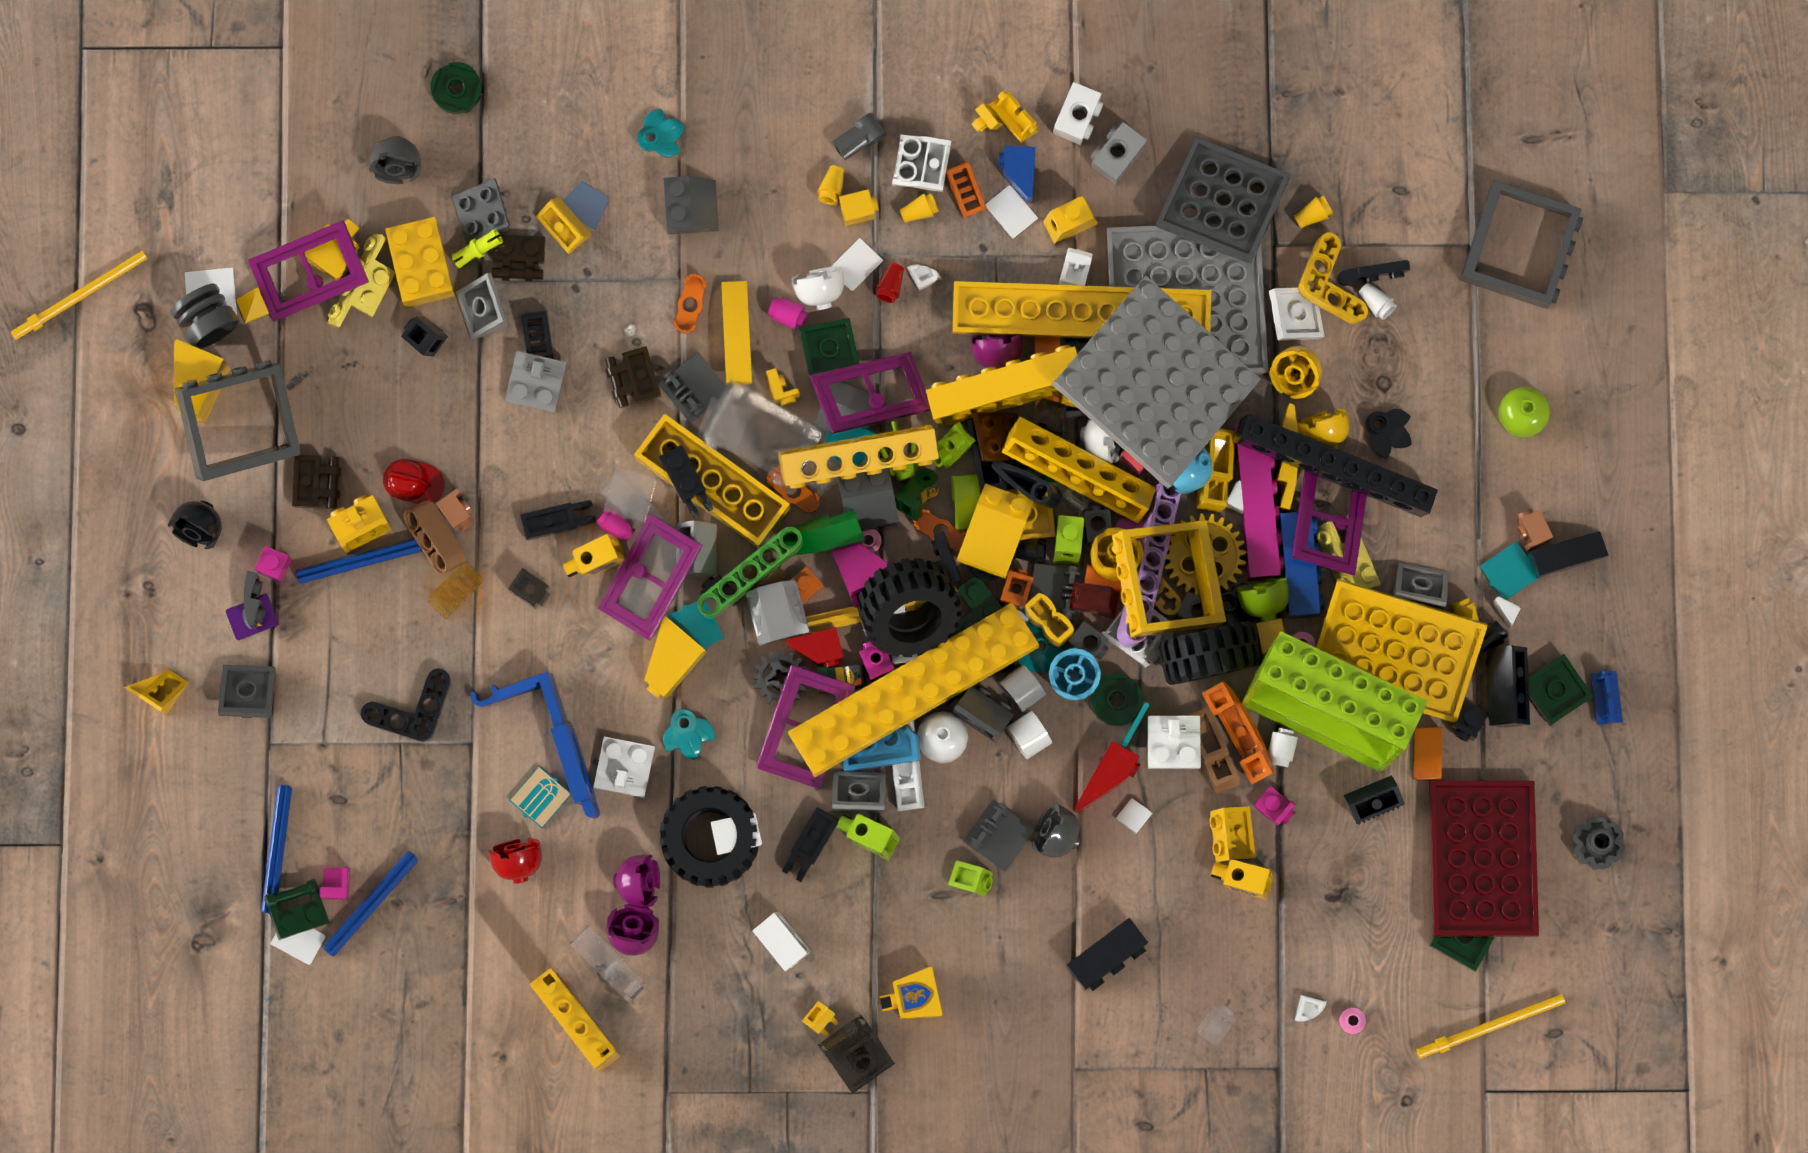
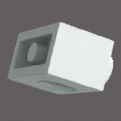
M1073 82L1055 123L1053 134L1078 145L1082 144L1083 139L1088 140L1094 128L1090 124L1093 116H1099L1104 104L1100 102L1102 93ZM1075 110H1082L1086 113V117L1078 120L1072 113Z

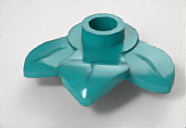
M655 109L647 114L643 122L644 128L637 135V143L640 148L647 152L656 151L663 157H672L679 154L680 149L675 141L682 135L685 128L684 124L674 119L665 120L662 109ZM646 136H652L654 141L647 140Z
M679 709L672 715L671 726L663 735L666 751L679 747L684 756L695 760L701 751V741H712L715 739V732L711 724L705 719L696 718L694 713L688 709ZM682 718L689 720L688 725L685 727L679 725V721Z

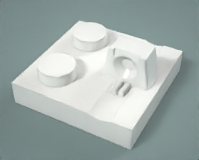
M1274 288L1269 291L1278 341L1314 340L1325 337L1320 308L1304 299L1300 295L1298 288Z
M1147 716L1148 769L1201 768L1200 716Z
M604 736L593 788L645 798L655 746Z

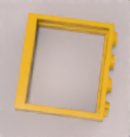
M1207 520L1127 529L1112 535L1114 545L1112 551L1116 555L1117 560L1116 574L1121 581V600L1126 608V624H1129L1131 637L1211 628L1226 622ZM1188 533L1204 617L1147 624L1131 539Z
M548 969L530 983V986L594 1069L601 1072L620 1057L613 1045L553 969ZM609 1049V1052L603 1056L602 1053Z

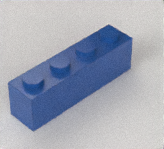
M1298 512L1280 513V520H1278L1279 530H1281L1282 534L1281 554L1284 557L1285 565L1283 576L1287 579L1290 593L1289 602L1286 606L1287 619L1319 617L1321 614L1320 610H1324V596L1319 594L1318 584H1322L1321 569H1317L1315 564L1292 558ZM1311 518L1307 548L1320 551L1319 544L1314 543L1313 533H1317V519Z

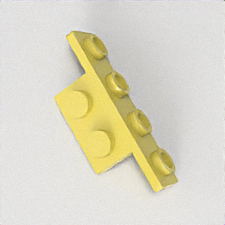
M373 234L366 240L364 244L365 251L360 260L369 283L340 294L341 297L337 304H334L329 311L328 325L340 327L351 306L369 317L374 316L395 275L394 270L375 260L386 240L384 235Z
M1328 521L1317 527V533L1315 534L1323 552L1343 558L1345 543L1341 542L1334 523ZM1362 538L1360 540L1356 574L1353 576L1331 569L1336 581L1340 579L1370 589L1381 585Z

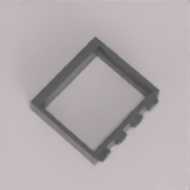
M1493 180L1460 281L1548 309L1551 302L1556 304L1560 289L1556 287L1559 279H1564L1568 265L1564 264L1566 256H1571L1576 242L1572 241L1574 231L1579 232L1583 222V218L1579 217L1581 209ZM1500 194L1570 217L1545 294L1475 271Z
M271 360L260 361L256 363L254 368L247 369L246 366L231 369V374L222 376V373H215L206 376L207 380L197 382V379L188 380L182 383V387L175 388L196 479L207 481L301 455L283 374L279 364L271 363ZM271 375L286 444L207 465L191 396Z

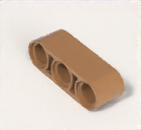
M425 500L404 510L403 520L436 572L443 574L464 564L465 553L432 502Z

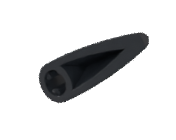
M1001 461L993 462L991 467L1005 481L1035 503L1047 508H1054L1061 502L1062 493L1058 487L1013 465Z

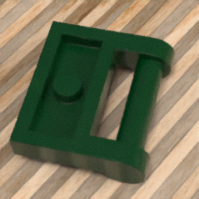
M315 879L306 881L305 885L275 895L273 893L264 895L278 940L330 923ZM307 894L310 895L311 902L279 912L278 904Z

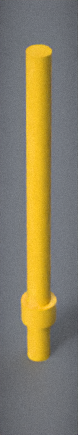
M140 251L40 314L36 315L35 313L28 317V321L12 330L11 334L17 340L32 330H39L43 327V323L148 258L143 251Z
M1560 994L1450 1037L1442 1036L1434 1039V1043L1416 1049V1053L1419 1059L1437 1052L1439 1054L1450 1051V1047L1565 1004V999Z

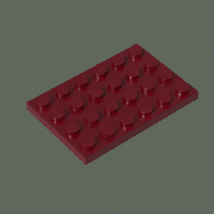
M1430 780L1433 937H1538L1535 782Z

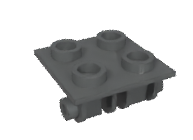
M496 178L452 196L466 244H469V241L474 238L478 240L493 229H496L499 233L509 231L510 222L507 218L506 208L504 207Z
M699 352L675 371L671 370L665 374V378L658 383L689 423L693 422L730 393V390Z
M1035 563L1034 579L1029 601L1038 593H1041L1052 601L1056 612L1063 614L1068 620L1078 622L1086 571L1078 570L1079 568L1074 566L1065 568Z
M993 799L963 842L1003 871H1006L1035 829L1009 811L1002 803H998Z

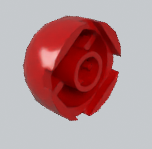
M528 838V843L524 844L520 843V839L506 841L493 846V851H488L494 871L503 879L513 880L514 884L528 881V877L535 874L542 861L540 841L534 838Z

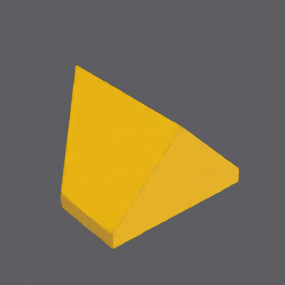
M167 668L163 673L124 688L164 715H167L189 682Z

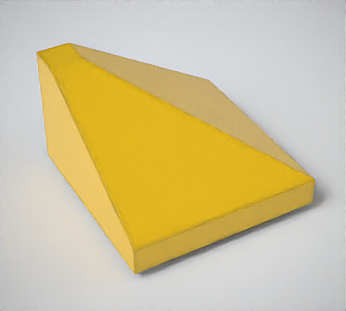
M255 288L236 299L245 323L269 314L259 288Z

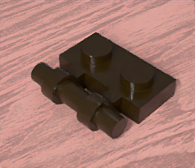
M497 235L494 237L496 239L501 236L503 243L493 248L492 260L493 262H503L502 268H492L491 274L493 278H502V281L525 279V282L543 280L544 270H535L534 264H544L545 237ZM511 263H526L525 269H511Z
M647 346L622 353L625 363L617 365L614 356L605 359L607 365L605 371L607 377L611 379L614 389L612 395L615 400L617 399L619 408L629 406L627 396L634 394L636 403L661 397ZM627 372L631 385L624 387L620 375Z
M295 456L292 507L319 508V498H326V508L337 509V499H340L338 476H341L339 457H329V466H321V456ZM321 475L328 476L327 489H320Z

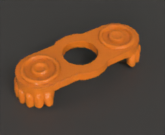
M696 273L686 277L683 294L678 300V313L676 320H674V327L683 334H688L696 328L698 315L703 309L702 299L706 288V281L704 277ZM688 298H693L698 303L697 309L693 312H687L683 308V302Z
M774 467L769 470L766 477L767 484L782 495L785 501L794 504L806 513L817 511L821 503L818 493H813L804 486L800 487V496L790 498L786 494L788 486L783 483L780 467Z
M922 509L923 515L917 521L913 520L916 530L929 536L933 541L935 540L933 536L934 528L939 524L945 525L949 530L947 539L951 550L960 552L966 531L957 530L948 520L939 519L931 514L929 510Z

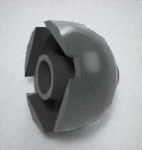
M392 136L379 141L375 145L370 157L369 171L370 173L372 171L375 173L377 180L390 184H403L401 179L410 178L411 182L419 177L421 158L413 143L400 136Z
M1054 804L1055 809L1049 807L1044 812L1035 829L1036 832H1040L1037 840L1032 839V849L1051 858L1064 856L1071 849H1076L1081 840L1078 819L1072 812L1058 804Z

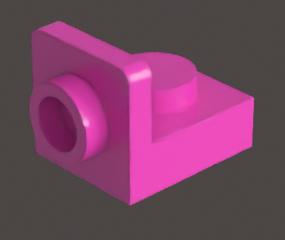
M1269 786L1253 806L1276 826L1281 822L1287 824L1296 813L1292 810L1295 803L1287 800L1272 786Z

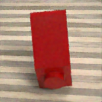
M836 627L786 639L787 648L817 666L837 667L840 665L839 661L844 660Z

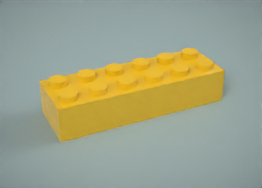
M1064 345L1056 348L1054 353L1047 355L1045 352L1036 353L1030 356V360L1023 362L1019 359L1012 360L1006 363V367L999 369L988 367L981 370V374L972 377L971 374L958 376L956 381L946 384V381L934 383L931 385V389L926 390L933 419L940 428L955 425L958 422L972 420V413H996L1061 394L1052 383L1079 352L1075 346Z
M664 414L635 452V460L675 488L659 456L682 444L706 489L705 493L713 506V510L708 512L705 509L700 495L694 497L691 501L756 548L762 547L790 510V504Z

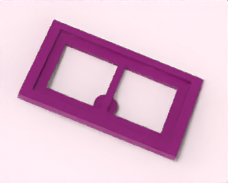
M344 220L248 260L273 322L369 283ZM336 239L351 275L323 286V279L319 275H313L304 252ZM299 254L308 275L307 286L312 291L281 303L267 267Z
M911 352L810 375L811 382L832 434L931 411L925 386ZM902 367L914 399L883 406L885 398L882 394L875 393L868 375ZM863 376L870 394L869 405L874 409L841 416L829 384Z
M1304 471L1292 558L1354 576L1357 568L1367 496L1352 490L1348 519L1344 515L1332 516L1313 510L1317 478L1326 479ZM1312 516L1332 521L1338 531H1343L1347 528L1343 558L1307 548Z
M791 665L756 768L820 789L825 772L814 777L809 770L776 760L774 757L786 724L795 727L802 724L788 719L800 683L837 695L834 705L851 696L855 686Z

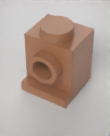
M455 489L439 500L436 505L454 531L457 532L460 529L463 532L474 524L469 515L473 511L464 499L458 500L462 497L458 489Z
M1528 509L1517 515L1519 518L1518 533L1523 541L1527 540L1528 542L1524 547L1526 552L1549 542L1553 538L1541 510L1533 512L1532 509Z

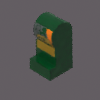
M923 469L913 476L895 495L896 508L914 521H917L923 515L922 506L924 503L939 493L937 473L931 469Z
M864 665L817 668L818 674L854 685V689L866 687ZM819 690V694L828 693V692Z

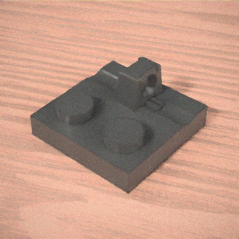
M223 665L218 705L219 716L271 718L276 676L275 667Z

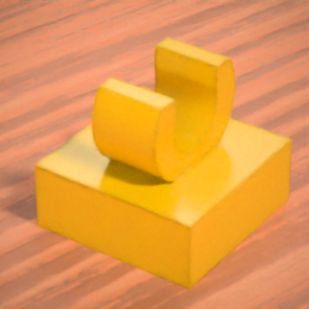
M982 103L975 109L980 115L979 118L972 122L977 132H982L987 127L990 130H998L1004 125L988 106L989 104Z
M820 1001L814 1005L802 1020L803 1023L817 1034L822 1033L825 1036L829 1035L825 1030V1026L829 1022H832L834 1025L838 1024V1021L834 1018L835 1013Z

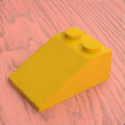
M985 483L956 561L1005 579L1034 501Z

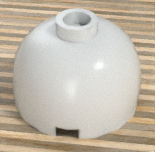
M836 266L811 270L805 278H803L802 273L792 277L793 288L798 299L808 306H816L817 310L832 307L831 302L838 299L843 292L844 276L841 267L836 268Z
M1091 419L1087 422L1086 427H1082L1080 440L1084 443V448L1087 452L1111 464L1119 460L1123 448Z
M946 711L934 712L925 717L918 727L917 734L920 751L923 756L931 761L941 764L952 762L959 758L966 749L968 742L967 727L962 719L953 713Z

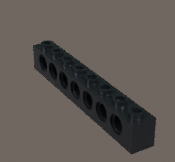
M1251 414L1241 418L1233 440L1236 444L1418 517L1430 514L1438 489Z

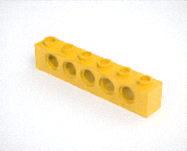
M1022 417L1018 418L1009 431L1002 453L1136 523H1139L1150 508L1156 487Z
M931 425L778 451L782 480L786 486L790 485V488L806 486L805 482L815 481L816 484L831 482V478L841 476V479H851L857 477L856 473L866 472L867 475L882 473V469L892 467V470H903L907 468V464L917 463V466H926L932 464V460L939 459L935 430ZM915 443L916 449L914 453L910 455L904 454L903 449L905 445ZM881 448H890L891 452L888 458H878V452ZM857 452H864V461L859 464L853 463V455ZM832 456H838L840 459L839 465L835 468L827 467V461ZM805 461L814 462V468L811 472H802L801 466Z

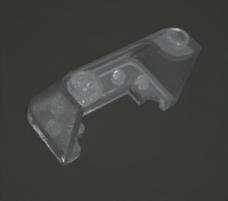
M730 379L702 434V438L705 439V445L716 451L719 447L725 448L768 472L772 476L771 481L782 488H785L786 485L782 480L778 451L817 445L823 436L821 430L812 423L733 379ZM805 461V462L802 464L801 470L804 469V467H805V465L807 464L808 461Z

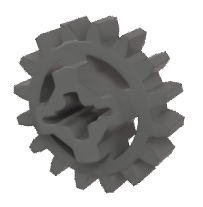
M780 649L779 655L775 656L774 652L770 651L769 659L764 656L761 657L762 666L758 664L754 666L759 673L753 674L752 679L759 682L753 685L754 689L762 690L759 693V697L767 696V704L769 705L773 700H777L778 704L780 695L771 693L767 688L773 687L781 693L784 683L780 684L779 681L773 680L776 678V673L781 672L785 676L789 672V669L781 666L780 661L800 667L802 659L793 660V652H790L788 656H784V651ZM771 664L772 671L770 675L763 678L764 671ZM801 683L795 696L797 700L800 699L798 691L806 692V687Z

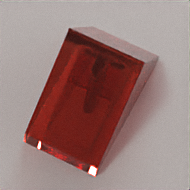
M1074 582L1069 608L1115 619L1119 593L1109 586Z

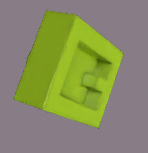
M956 860L948 885L986 897L993 884V872Z

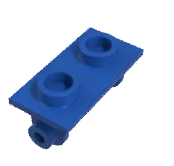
M1605 670L1600 671V673L1590 674L1597 725L1622 723L1617 671Z

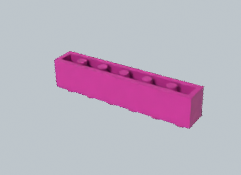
M1236 424L1234 427L1235 434L1239 424ZM1235 443L1238 481H1241L1244 510L1242 525L1246 551L1248 581L1279 578L1281 572L1285 570L1284 557L1279 556L1278 546H1282L1281 530L1277 531L1276 521L1280 520L1279 505H1274L1273 495H1277V481L1272 480L1271 470H1275V459Z

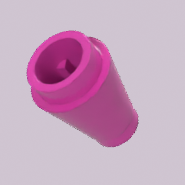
M607 506L596 521L601 526L599 529L626 542L636 530L615 508L611 509L609 506Z

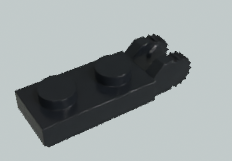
M1408 260L1345 269L1338 274L1337 281L1340 285L1346 287V285L1353 286L1359 279H1364V283L1380 281L1379 276L1389 275V279L1405 277L1404 273L1410 271V263Z
M682 444L660 455L659 459L692 517L694 519L699 517V512L691 499L700 495L705 509L708 512L713 510V506L705 493L706 489Z
M588 500L574 504L570 502L521 514L526 540L562 533L595 523V516L575 519L573 511L591 508L593 506L592 501Z
M817 807L792 848V854L782 872L788 874L793 868L796 858L799 857L806 861L796 880L802 882L811 865L815 864L835 830L839 819Z

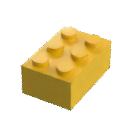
M435 217L385 229L405 308L455 297L442 238Z

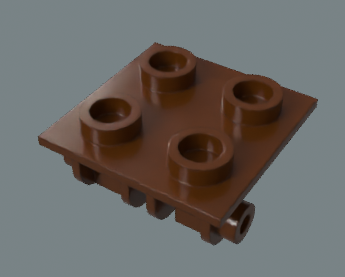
M972 413L982 461H1002L1015 466V461L1017 460L1002 453L1009 431L1018 420V414Z

